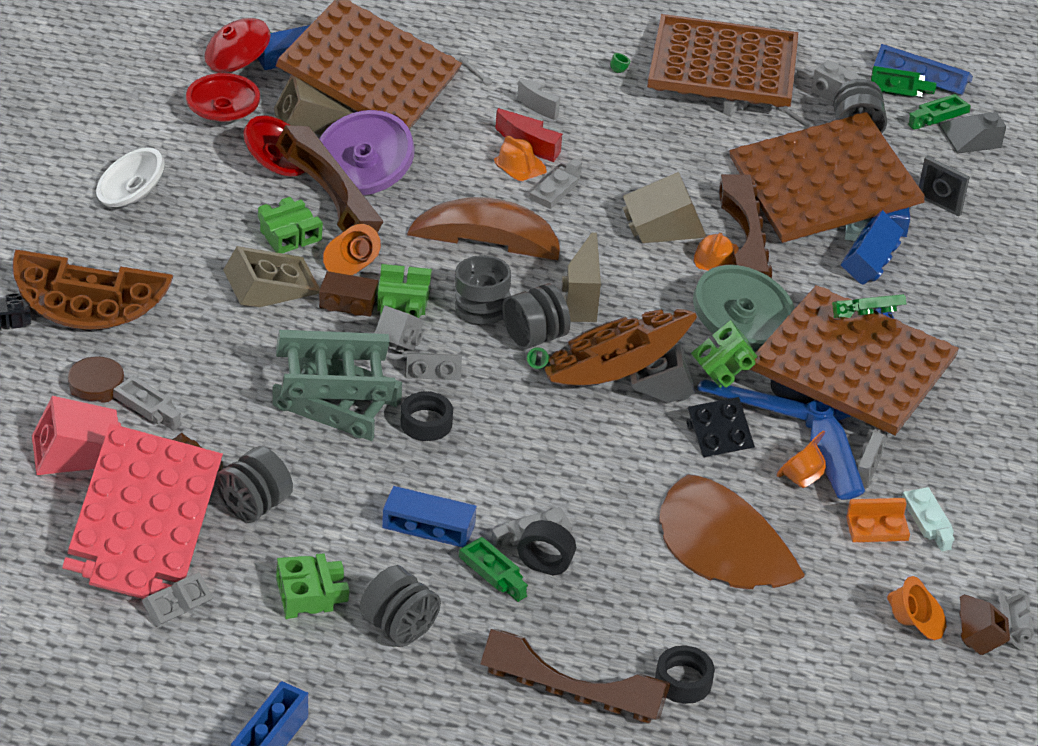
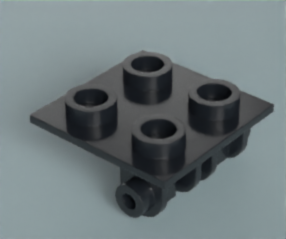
M20 293L8 294L5 298L0 299V315H5L7 330L10 329L8 314H11L13 329L26 328V325L31 324L30 313L25 314V312H30V306L25 302Z
M739 397L687 407L690 418L686 420V424L689 430L694 429L704 458L755 448Z

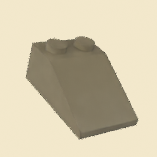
M592 232L568 264L567 276H562L561 291L565 292L563 297L569 309L571 322H597L601 288L597 232Z
M236 246L223 269L240 305L247 307H264L319 294L320 290L304 258L299 256Z

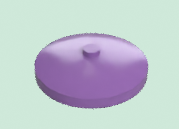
M377 110L359 111L344 116L330 125L319 139L363 195L380 192L398 182L410 168L415 153L414 141L407 125L397 116Z

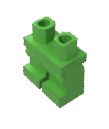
M287 197L279 202V207L272 209L268 204L258 207L260 231L276 253H285L297 249L299 244L303 247L322 240L323 222L318 216L313 217L311 211L305 207L302 199L294 201L291 197ZM305 232H310L313 236L305 239ZM282 239L288 240L290 242L289 245L282 246Z
M381 264L377 311H380V316L384 305L418 318L421 315H425L431 290L432 269L409 267L407 283H404L405 266Z
M731 320L712 335L720 347L717 348L708 338L691 352L692 356L719 387L724 386L726 388L734 382L735 375L742 369L749 370L753 367L755 359L758 357L746 337ZM732 331L729 338L722 340L726 333ZM711 348L710 353L701 358L702 353Z
M325 553L316 554V558L312 556L277 558L276 581L286 619L297 618L298 613L302 612L310 614L322 611L324 613L332 612L334 604L349 602L348 583H332L334 581H343L344 579L342 561L327 562Z

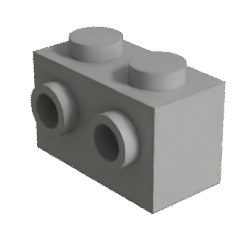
M827 60L814 70L811 92L833 102L834 93L840 85L849 80L866 78L838 65L836 62Z
M384 305L375 333L389 334L390 342L388 348L404 353L405 348L414 350L415 346H418L421 342L423 335L421 328L424 320Z

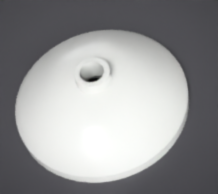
M141 148L122 156L101 176L96 188L98 199L108 207H123L143 199L161 179L165 165L163 156L154 148Z

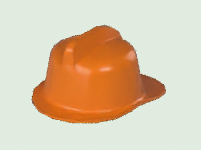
M511 136L505 137L499 156L494 158V162L499 168L518 181H524L547 172L543 162L534 155L531 144L523 139H514Z
M356 224L334 238L326 246L323 253V262L329 272L354 275L368 266L378 256L381 248V241L377 231L369 225Z
M720 232L719 234L708 235L699 243L694 255V263L698 269L710 270L723 265H733L735 254L739 251V248Z
M825 431L820 432L801 452L788 460L777 472V477L785 475L802 488H806L817 481L824 474L826 468V461L817 446Z
M915 576L908 577L902 587L887 595V600L892 606L895 619L905 626H916L928 639H941L947 627L942 607L919 578Z

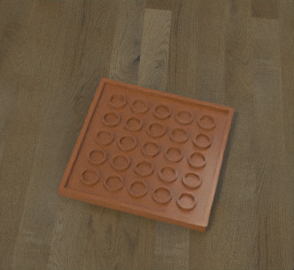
M334 0L278 58L276 64L280 69L358 112L377 110L393 114L401 119L409 130L453 79L462 65L453 56L437 50L433 45L417 39L411 33L397 28L391 22L377 17L371 11L357 6L350 0Z
M661 14L647 87L657 91L670 90L677 91L680 94H700L708 98L714 96L730 101L744 100L752 104L766 103L772 104L775 107H791L799 32Z
M867 112L729 150L730 158L741 175H751L752 184L757 186L756 200H759L760 208L782 243L875 217L882 210L887 214L924 203L923 192Z
M815 285L756 352L758 357L755 359V365L750 370L896 436L955 359L959 348L945 340L928 335L920 329L903 324L897 319L885 316L873 309L874 314L858 316L857 311H855L851 318H834L832 302L852 299L844 298L827 288Z

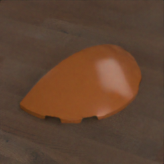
M470 197L438 204L421 214L410 226L407 233L408 236L458 244L459 238L507 245L508 252L552 260H559L560 254L558 238L547 221L524 206L495 198Z
M15 249L13 257L14 279L19 288V293L25 302L46 319L72 328L104 329L133 321L146 314L147 311L161 301L173 280L172 274L120 266L119 272L69 265L68 258L17 249Z
M676 309L674 315H672L671 313H664L663 310L644 312L641 315L642 319L639 320L637 318L627 319V317H623L600 325L568 342L570 346L569 351H556L549 358L551 366L545 367L546 375L551 382L568 385H591L618 380L634 374L655 362L676 345L696 320V313L689 310Z
M688 474L675 483L668 491L661 505L659 524H662L663 539L668 549L689 570L710 581L716 578L729 582L730 587L740 589H754L757 585H772V588H776L804 578L805 574L797 560L774 528L748 502L730 489L711 479Z

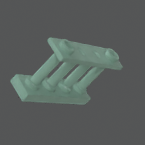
M279 330L276 357H287L289 374H284L281 397L391 401L396 381L392 377H383L381 361L386 359L390 342L389 334ZM299 358H315L317 375L301 374ZM326 359H342L345 376L328 375ZM354 360H370L372 377L356 376Z
M299 358L301 374L317 375L315 358ZM326 359L328 375L345 376L342 360ZM354 365L356 376L372 377L370 370ZM395 380L391 401L373 400L363 415L349 410L356 400L342 399L337 406L321 398L281 397L282 385L276 383L273 385V406L282 411H289L350 433L356 438L372 441L375 430L374 417L384 404L397 408L402 401V382Z

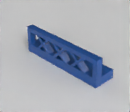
M881 44L874 66L920 73V75L925 76V81L936 82V87L959 95L964 94L967 83H971L973 79L972 74L968 71Z

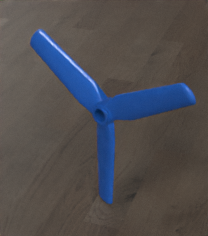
M707 379L700 381L697 385L698 390L726 399L739 397L741 403L805 420L806 427L811 428L810 441L820 432L825 431L817 446L826 461L825 472L837 498L849 500L859 497L865 492L845 430L838 422L839 420L851 417V415L818 400L806 404L732 385L727 388L724 386L719 387L714 381Z

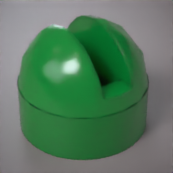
M614 53L610 61V67L615 73H623L627 70L631 61L624 54Z
M535 347L528 352L527 362L534 369H542L549 362V354L545 349ZM538 352H542L540 365H535Z

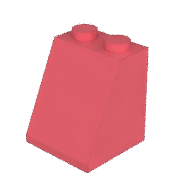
M52 396L32 434L36 475L95 469L109 424L121 426V423L118 422L117 411L111 408Z

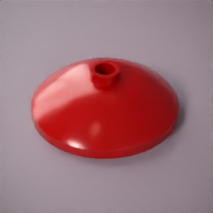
M242 18L226 24L210 39L205 51V62L210 69L219 73L233 72L249 65L266 49L270 41V29L264 21L257 18Z
M216 73L195 80L187 89L186 102L195 114L204 119L215 122H231L240 120L256 110L260 103V91L255 83L243 76L230 73Z
M266 115L252 118L244 128V140L253 158L264 168L278 175L299 176L305 173V171L287 161L276 146L285 125L289 124L278 118Z

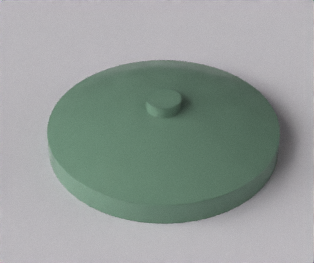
M723 265L708 270L700 278L693 294V304L697 316L711 333L714 334L731 320L746 337L753 351H758L795 309L790 296L776 281L757 270L739 265ZM732 331L726 333L722 340L729 338Z

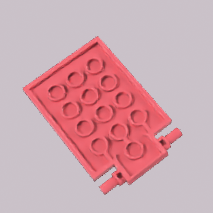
M110 423L68 548V554L89 560L83 562L65 557L62 569L81 573L82 577L90 579L89 585L140 599H144L149 595L172 586L163 583L162 579L177 582L186 578L223 453Z

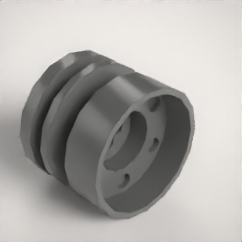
M868 79L849 80L838 87L833 96L835 120L867 112L882 134L887 126V115L881 88L875 82Z
M486 255L472 256L461 261L455 270V309L457 314L463 320L474 324H493L503 320V302L506 297L511 296V270L509 265L497 257Z
M551 283L532 288L529 292L524 291L506 297L503 302L502 311L506 329L510 337L522 350L543 344L545 340L551 341L566 336L570 331L571 320L567 303L559 289Z
M257 446L242 455L238 461L229 464L227 468L219 471L216 475L215 487L219 498L229 512L245 523H252L258 520L261 515L266 514L271 507L277 506L293 492V481L286 465L277 454L266 447Z
M394 565L381 571L371 581L361 598L359 610L365 619L375 627L382 629L383 633L391 637L392 641L397 645L404 647L411 644L430 629L440 611L441 600L439 595L429 590L425 584L418 582L417 578L404 567Z

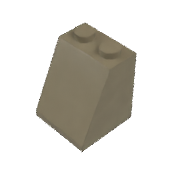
M293 75L290 76L274 106L276 118L293 126H309L315 135L323 134L334 122L354 113L351 107Z
M679 172L623 196L627 206L622 208L627 220H632V222L628 223L634 237L639 235L642 243L706 237L701 221Z

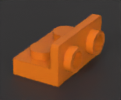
M851 499L846 520L852 543L909 541L910 532L904 515L907 504L906 499Z

